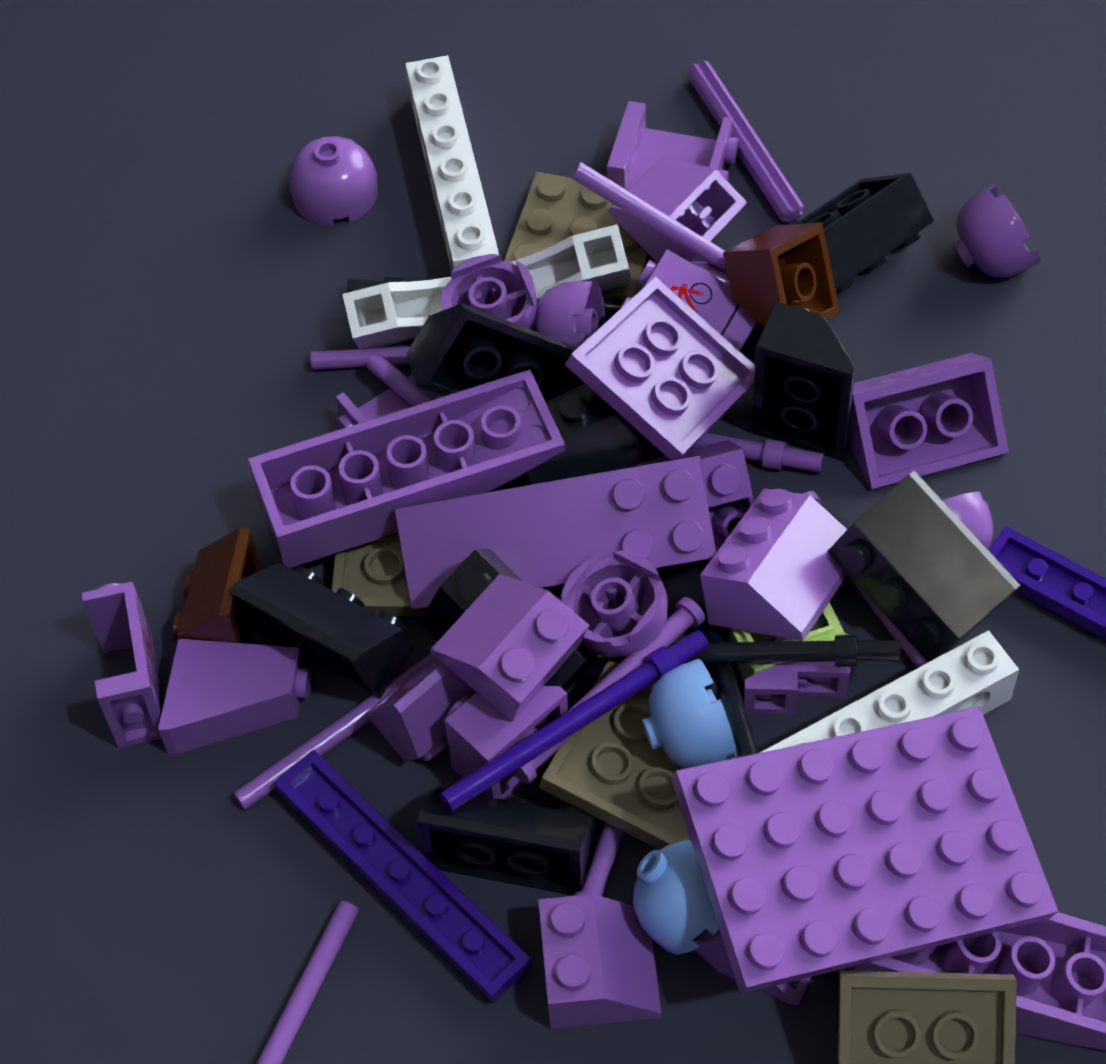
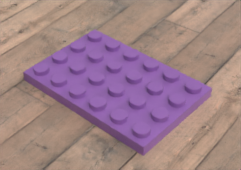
M980 706L677 770L671 778L740 994L1047 920L1059 912Z

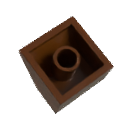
M822 222L774 226L723 252L725 274L729 280L732 299L764 328L776 302L793 307H804L811 312L824 315L826 320L840 314Z
M239 528L198 551L194 569H188L185 575L184 596L186 603L183 612H177L174 618L173 639L175 642H178V639L251 643L254 625L229 593L234 583L261 571L250 529Z

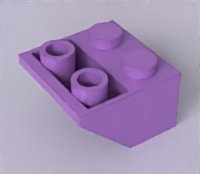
M662 156L628 190L709 241L747 203L716 169ZM614 204L607 210L657 263H659L666 249L688 262L697 256Z
M730 440L691 449L681 458L700 456L716 553L754 503L743 448ZM664 456L661 458L635 464V466L637 467L671 460L667 456ZM687 563L676 564V565H670V566H667V567H668V568H673V567L680 566V565H684V564H687Z

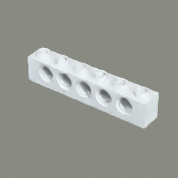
M447 55L408 62L405 65L410 102L452 272L456 266L472 257L488 254L499 255L452 68Z
M988 630L762 752L979 706L984 715L1011 700L1019 668Z

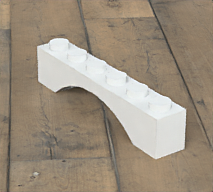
M618 224L570 236L553 246L516 260L522 263L533 277L537 304L548 289L564 282L593 281L592 285L595 283L600 285L601 292L631 284L629 266ZM452 278L388 282L342 294L352 338L359 349L381 348L416 339L428 317L443 311L440 293L442 287L446 289L447 284Z

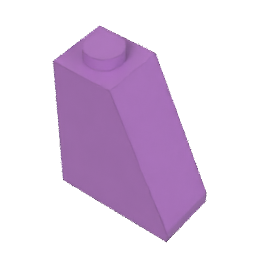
M178 639L158 728L167 753L180 754L298 718L301 698L308 699L312 686L311 668H305L300 648Z

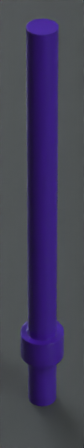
M696 630L668 649L661 646L643 658V665L439 793L443 806L449 812L454 811L652 683L657 682L668 671L684 664L709 647L706 636L700 630Z

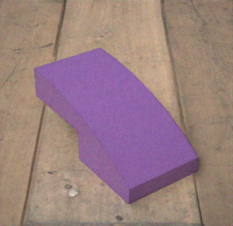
M785 662L760 671L745 679L743 703L746 713L795 715L797 697L847 698L850 667H836L835 662Z

